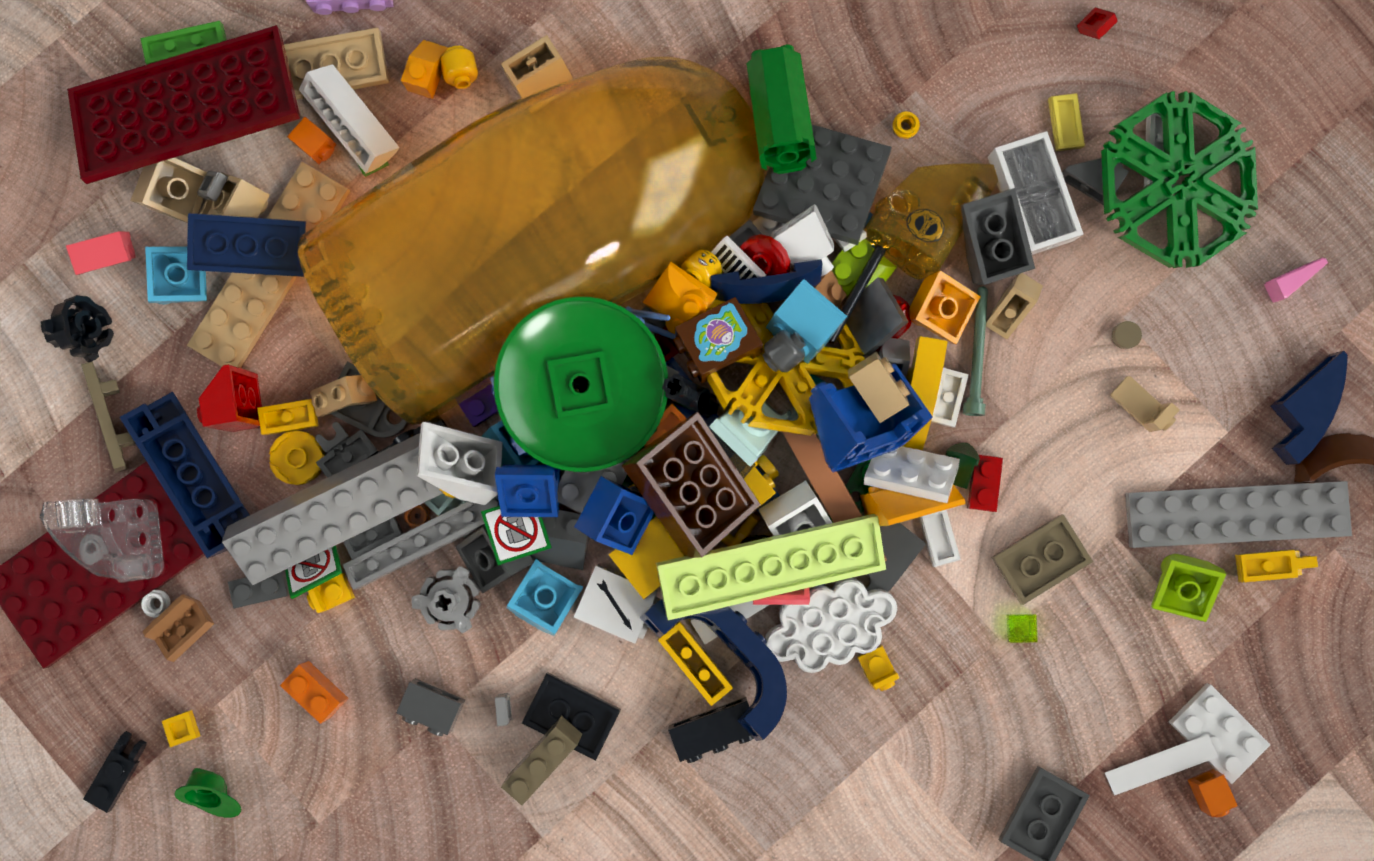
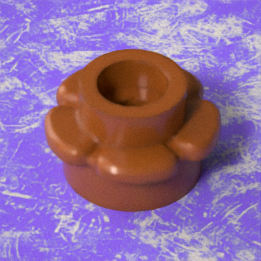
M425 504L418 505L404 512V520L409 524L410 528L414 529L431 520V517H429L431 511ZM417 513L420 514V518H419V519H417V518L415 517V515H416Z

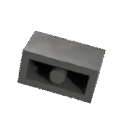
M415 678L409 682L396 713L403 716L402 720L409 724L417 725L420 723L427 726V730L434 735H448L453 731L465 699Z

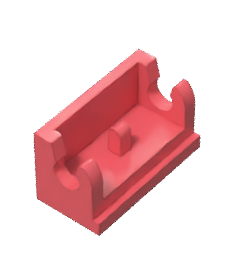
M118 231L66 245L75 275L132 261L131 259L136 258L130 232Z

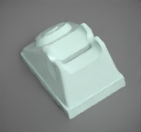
M766 401L761 408L763 414L771 418L787 420L791 415L790 410L785 414L777 413ZM735 410L732 415L726 411L709 427L751 467L765 452L778 431L749 427L748 425L753 419L752 416L743 424L741 420L744 414L741 410Z

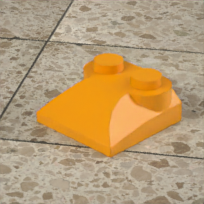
M670 262L643 303L655 313L669 315L671 319L666 321V327L669 332L675 334V326L706 312L718 293Z
M934 270L923 280L909 308V318L913 324L923 326L950 343L957 345L981 296L941 270Z

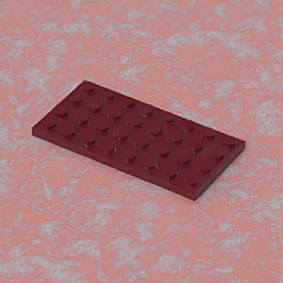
M277 25L67 89L80 179L85 184L301 119L282 34Z
M146 461L0 565V607L42 668H49L141 602L147 594L162 587L205 555ZM89 537L101 539L107 547L105 559L96 565L84 564L80 561L77 554L80 542ZM92 546L88 548V554L90 556L94 554V549Z

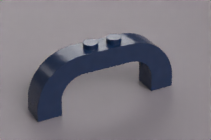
M661 599L640 617L659 638L665 635L680 620L695 619L705 623L745 664L755 679V699L737 721L756 741L764 740L773 731L780 721L786 706L787 683L785 674L774 653L765 645L767 643L766 639L759 632H753L746 625L747 620L740 612H734L728 606L668 620L663 599Z

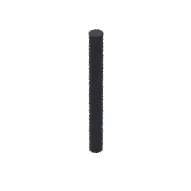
M879 245L875 247L841 308V311L847 317L829 340V343L835 344L886 252L884 247Z

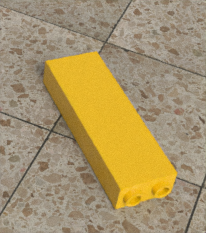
M737 453L730 457V460L761 505L776 494L773 490L776 485L766 473L762 476L756 469L757 461L750 467ZM657 516L649 522L633 555L617 549L608 554L643 599H646L660 587L656 563L684 557Z

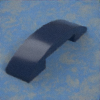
M821 259L794 263L793 272L743 280H740L738 271L711 275L710 288L718 293L715 299L725 302L736 297L739 304H761L787 299L803 279L813 287L821 282L823 263Z

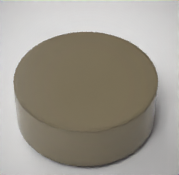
M1125 321L1116 325L1112 331V340L1121 349H1130L1137 346L1142 338L1140 327L1131 321Z

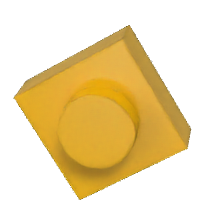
M192 710L162 721L170 747L201 736Z

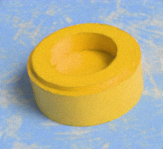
M764 454L756 460L757 466L772 481L779 476L777 469Z

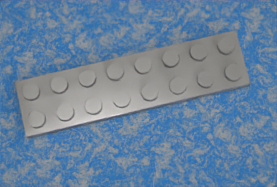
M1348 481L1125 493L1129 548L1352 536Z

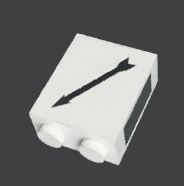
M596 565L574 618L635 644L637 638L643 639L648 626L640 617L660 601V598L656 597L658 590L654 591L646 599H643L625 576Z

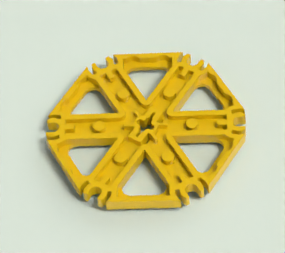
M716 299L708 310L724 303L725 301H720ZM767 303L740 304L763 343V354L764 344L773 337L772 333L765 327L774 314ZM845 324L837 338L842 349L824 347L808 364L802 361L789 372H781L779 370L775 372L767 365L762 355L754 359L748 355L736 362L755 366L737 391L726 389L717 372L708 375L707 381L724 410L730 402L732 403L728 414L732 415L735 410L743 412L744 417L741 423H746L750 416H752L753 419L748 425L749 427L811 436L813 433L818 434L809 401V397L812 395L811 390L816 385L809 374L837 378L843 383L844 388L854 385L848 376V370L863 361L865 357L862 356L863 352ZM778 381L798 414V419L795 421L767 417L762 412V405Z

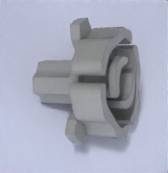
M459 566L456 570H440L436 573V578L450 576L453 579L440 581L430 589L436 578H427L420 590V594L412 596V608L421 609V613L428 624H434L438 619L442 620V622L438 623L440 630L457 629L464 633L472 628L470 620L476 615L481 602L477 599L474 600L470 612L465 615L469 605V595L463 584L469 586L473 597L479 595L480 589L474 579L469 577L470 571L462 566ZM443 598H450L452 603L447 606L444 604ZM443 621H454V622H453V623H447V622H443Z

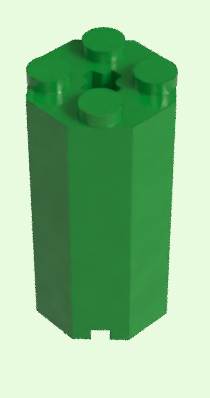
M789 44L765 50H755L751 53V59L746 65L761 168L767 170V166L773 167V172L777 174L801 171L806 167L807 160L811 158L812 163L817 159L801 53L794 51V47Z

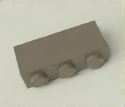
M561 716L508 774L501 788L520 805H523L578 745L582 733Z

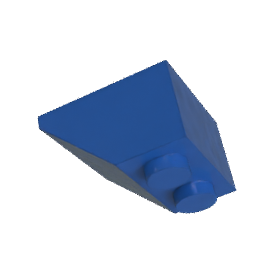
M600 476L574 527L596 542L633 555L654 512L642 495Z

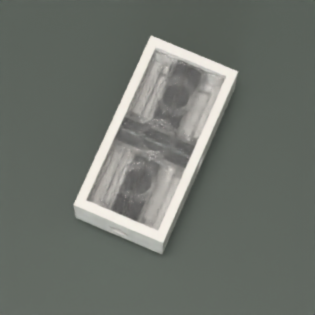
M1047 131L996 147L990 153L988 160L999 191L1016 189L1032 255L1073 242L1083 235Z

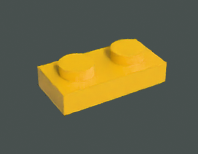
M312 399L257 408L261 435H271L319 426Z

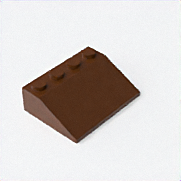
M699 412L694 413L651 442L622 465L684 556L702 558L761 505Z

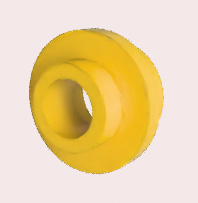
M908 111L896 115L892 123L894 133L902 139L914 137L920 127L918 117ZM907 122L910 125V129L904 130L901 127V123Z

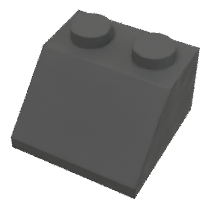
M559 509L558 517H542L552 548L530 555L532 560L535 561L537 559L539 562L583 570L590 537L574 527L581 514Z
M483 526L455 546L482 594L534 563L529 555L497 565L486 526Z

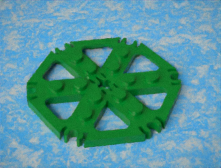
M1171 91L1158 96L1113 126L1115 129L1109 132L1111 136L1115 137L1116 143L1108 141L1103 144L1105 149L1101 150L1104 214H1108L1114 209L1115 213L1108 215L1106 220H1119V227L1113 231L1115 234L1126 231L1117 238L1168 268L1182 267L1183 258L1186 261V268L1200 266L1247 233L1242 230L1250 229L1251 226L1244 221V216L1247 218L1255 217L1256 212L1254 210H1258L1256 148L1252 147L1246 151L1245 148L1250 147L1253 144V140L1241 141V134L1246 131V128L1243 127L1235 130L1238 125L1242 124L1241 122L1193 92L1188 93L1184 91L1178 94L1179 100L1176 101L1175 91ZM1153 113L1160 115L1162 118L1164 152L1133 133L1134 126ZM1193 113L1216 125L1219 130L1218 137L1196 153L1194 150ZM1232 162L1238 163L1241 181L1240 196L1237 197L1208 178ZM1117 163H1122L1152 182L1126 200L1121 201L1115 194L1114 168ZM1189 174L1187 177L1184 178L1182 184L1172 186L1177 182L1179 176ZM1166 208L1168 243L1164 249H1160L1141 238L1137 233V227ZM1197 209L1223 225V233L1203 248L1199 247Z

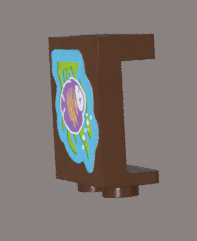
M736 297L675 326L676 338L673 339V343L678 353H684L687 357L688 362H686V366L693 378L698 377L701 384L707 381L708 375L748 355L752 359L762 355L763 343Z

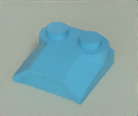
M187 246L145 247L148 303L166 305L178 302L207 301L206 271L187 270Z
M536 559L506 608L535 628L555 636L582 591L583 586L573 583Z

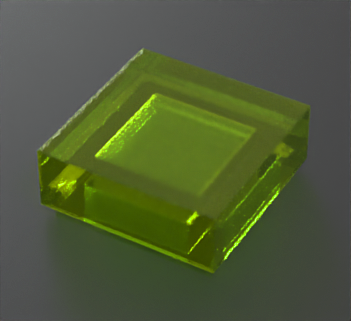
M1007 614L1008 642H1038L1037 615Z

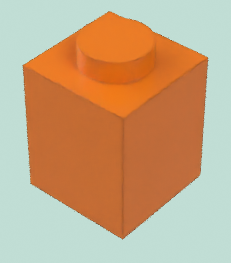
M304 117L287 136L317 164L328 160L336 146V143L307 117Z
M1211 769L1188 779L1200 810L1207 815L1216 818L1223 817L1230 813V809L1238 806L1224 774Z

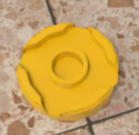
M302 431L286 432L278 437L270 447V469L276 478L284 483L293 485L310 483L322 471L316 462L325 456V452L316 441L315 436Z

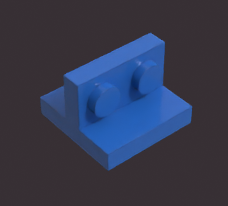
M515 464L496 467L495 480L501 517H558L559 503L557 492L560 469L549 465Z

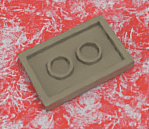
M1060 514L991 557L1021 605L1026 604L1093 562L1064 514Z

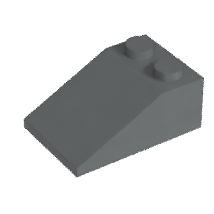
M1015 188L961 205L966 259L973 284L986 285L1035 269Z

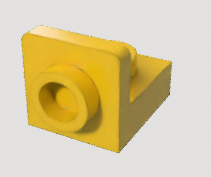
M345 573L309 590L307 595L310 607L313 610L316 609L317 613L325 612L355 598Z
M879 645L877 649L870 653L857 656L869 684L874 690H887L895 685V680L900 678L882 645Z

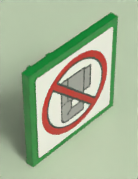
M500 505L481 511L497 565L552 548L542 517H501Z
M336 545L285 570L291 599L342 574Z

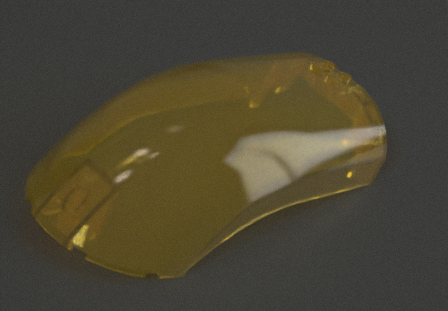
M675 57L636 59L539 90L470 123L303 234L298 242V255L304 276L344 350L371 389L391 410L410 424L417 425L427 422L437 415L444 414L491 384L490 377L494 376L495 365L503 343L514 327L535 309L552 301L568 297H593L620 305L653 287L670 262L681 268L682 263L695 251L702 249L711 252L724 237H729L746 223L753 214L754 205L764 182V169L761 168L753 112L738 90L719 73L693 61Z

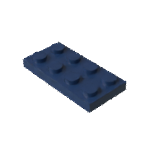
M188 213L187 270L304 277L306 221Z

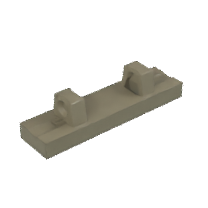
M93 361L81 364L113 468L116 473L125 471L127 468L122 455V448L136 443L129 432L116 435L104 398L120 393L117 381L111 380L101 383Z

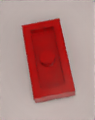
M979 455V464L974 466L971 476L967 509L997 512L1003 458Z

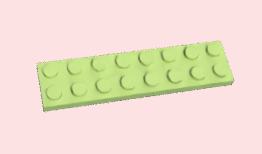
M875 514L711 550L702 558L684 556L656 563L668 620L886 570L879 519Z

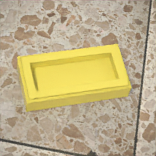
M1077 93L1051 96L1048 99L1055 151L1083 148L1085 143Z

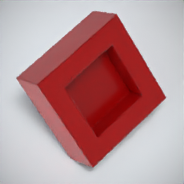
M1095 7L1077 25L1080 34L1099 40L1118 20L1115 13Z

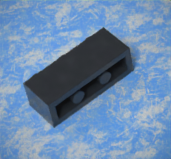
M741 698L669 725L668 731L679 761L686 760L687 763H692L703 758V753L711 750L714 754L728 749V744L739 741V744H743L753 740L754 738L737 721L750 707L747 698Z

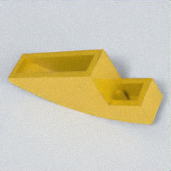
M920 336L915 342L912 366L908 368L906 379L933 416L948 341ZM931 420L903 447L922 451Z

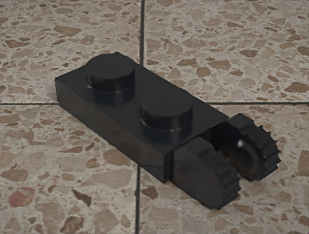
M125 731L120 736L83 800L106 813L110 812L115 806L140 762L138 760L147 746V742L140 740L134 745L129 755L124 753L132 738V734L128 731Z

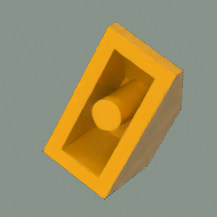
M423 40L409 55L401 78V82L407 91L427 98H434L442 74L440 59L449 47Z

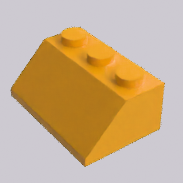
M954 484L947 503L877 487H869V493L860 495L865 516L870 514L877 515L879 526L893 525L966 504L964 497Z

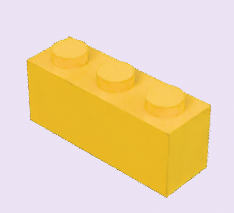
M681 620L660 638L658 637L660 644L711 706L733 689L732 683Z

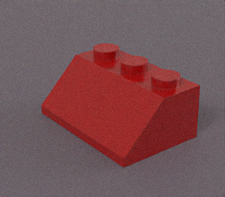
M229 364L223 365L198 398L197 417L200 423H202V427L229 432L260 428L257 408L262 407L258 374Z

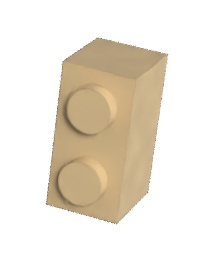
M875 352L850 368L848 376L879 423L909 405L907 395L910 392L902 380L896 382L891 373L895 370L885 356L881 359L878 353Z

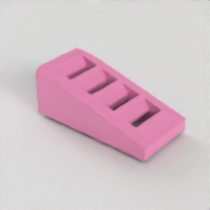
M1317 259L1265 282L1264 286L1271 301L1274 303L1288 298L1328 263L1327 259Z

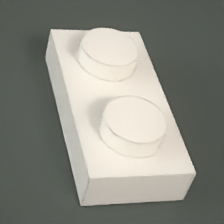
M943 368L931 422L952 428L956 426L969 374Z

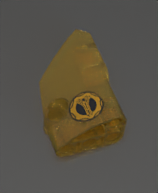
M961 163L916 168L889 195L876 203L875 212L864 228L867 234L865 239L874 247L877 245L886 249L884 255L914 279H924L938 272L963 232L961 205L990 196L997 185L998 177L994 165Z

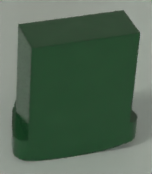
M959 443L949 447L945 455L960 459L953 484L967 489L974 466H978L980 459L973 446L969 443Z

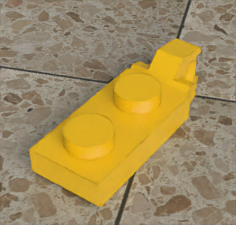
M1279 550L1235 555L1238 582L1241 583L1298 578V576L1302 575V569L1318 567L1317 556H1300L1299 550Z

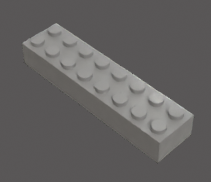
M419 433L227 526L222 543L251 584L255 585L443 493L438 487L417 476Z

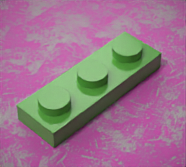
M220 21L140 38L146 65L227 40L224 25Z

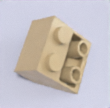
M547 35L501 63L506 77L533 119L579 91L562 57Z

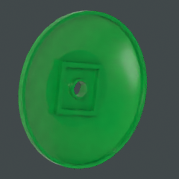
M568 297L552 301L535 309L525 316L510 332L502 345L495 365L494 396L499 416L507 432L530 456L546 465L565 471H598L612 467L630 458L654 434L667 403V397H665V391L662 386L665 378H668L665 358L656 338L648 327L633 313L613 302L599 298ZM577 376H583L588 381V387L582 393L576 392L572 386L573 380Z

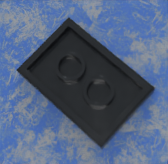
M547 672L522 724L545 735L556 721L563 716L582 733L578 745L573 750L596 761L621 709Z

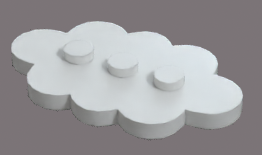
M854 578L840 580L833 588L823 585L816 586L810 590L809 605L781 606L779 612L781 624L774 626L767 632L765 636L767 643L765 645L774 653L778 661L785 662L795 659L798 667L805 672H819L829 662L843 665L854 657L855 652L865 654L877 649L882 639L880 627L894 619L897 612V603L886 590L874 589L867 591L864 585Z

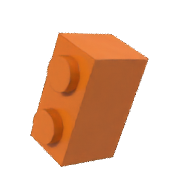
M310 661L299 664L280 685L320 724L330 719L348 700V697Z

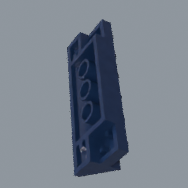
M174 392L149 405L144 403L120 416L119 418L206 558L209 559L228 551L222 543L227 526L250 516Z

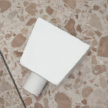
M815 204L771 233V237L780 242L785 248L790 263L793 266L794 263L821 259L823 263L821 276L826 275L834 268L827 258L834 251V243Z

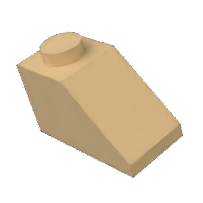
M1023 273L1017 274L988 317L986 327L1008 339L1037 303L1043 285Z

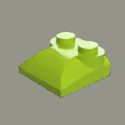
M863 239L858 245L853 246L846 252L841 250L832 262L834 266L832 272L837 278L838 284L845 291L847 298L874 251V248L867 239ZM883 256L866 287L878 277L883 278L886 282L897 266Z
M1181 554L1168 555L1161 563L1162 574L1151 607L1160 611L1207 622L1225 579L1226 572L1224 569L1205 560Z

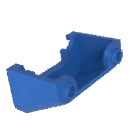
M892 364L895 371L891 374L896 382L902 380L909 390L910 394L907 395L909 405L879 423L854 385L837 390L833 383L826 384V382H822L811 390L812 395L809 397L813 417L825 462L832 472H837L900 448L933 418L896 364Z

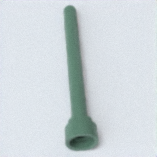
M984 286L979 287L977 290V294L981 297L976 305L970 397L963 403V415L985 416L986 404H983V398H981L988 289Z

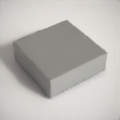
M208 171L197 195L206 200L217 201L228 177L220 172Z
M498 694L495 697L497 726L508 725L512 720L510 694Z

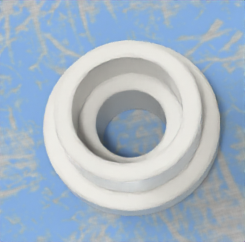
M153 590L143 597L141 603L144 613L154 618L158 617L171 605L168 594L162 590ZM156 598L159 599L161 602L159 608H156L154 606V600Z

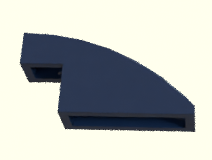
M1345 351L1329 354L1270 406L1291 429V432L1272 448L1286 465L1299 464L1316 447L1334 419L1346 381L1348 355Z

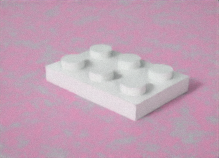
M901 446L892 452L871 459L864 477V485L947 503L960 459Z
M1208 683L1169 721L1187 741L1209 734L1218 757L1207 762L1216 771L1224 774L1227 782L1233 784L1270 746L1252 725Z

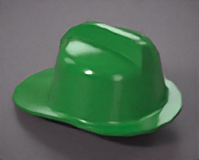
M194 768L186 785L176 789L174 793L179 801L218 817L233 818L238 816L242 810L241 805L227 795V785L224 778L204 769Z

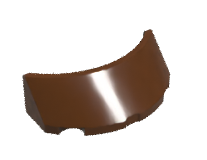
M1351 433L1322 437L1316 447L1299 464H1295L1294 482L1314 483L1324 473L1344 465H1374V438L1363 434L1355 435Z

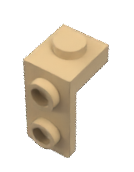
M371 374L345 376L310 392L317 417L325 416L347 406L370 404L377 401Z
M1131 376L1125 377L1110 394L1120 406L1149 432L1165 431L1170 428L1176 421L1174 416L1180 411L1172 402L1161 405Z

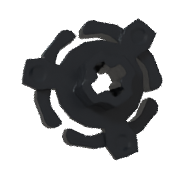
M76 295L65 299L64 302L54 306L51 319L41 321V330L47 343L52 344L55 348L60 347L62 350L71 348V356L83 357L87 362L96 360L99 357V350L109 346L114 336V332L110 328L102 331V327L112 323L108 312L103 306H99L88 296ZM71 305H75V306H76L75 309H73V308L69 309V308L71 307Z

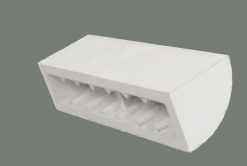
M333 64L306 73L299 91L365 173L379 168L395 155L400 147Z

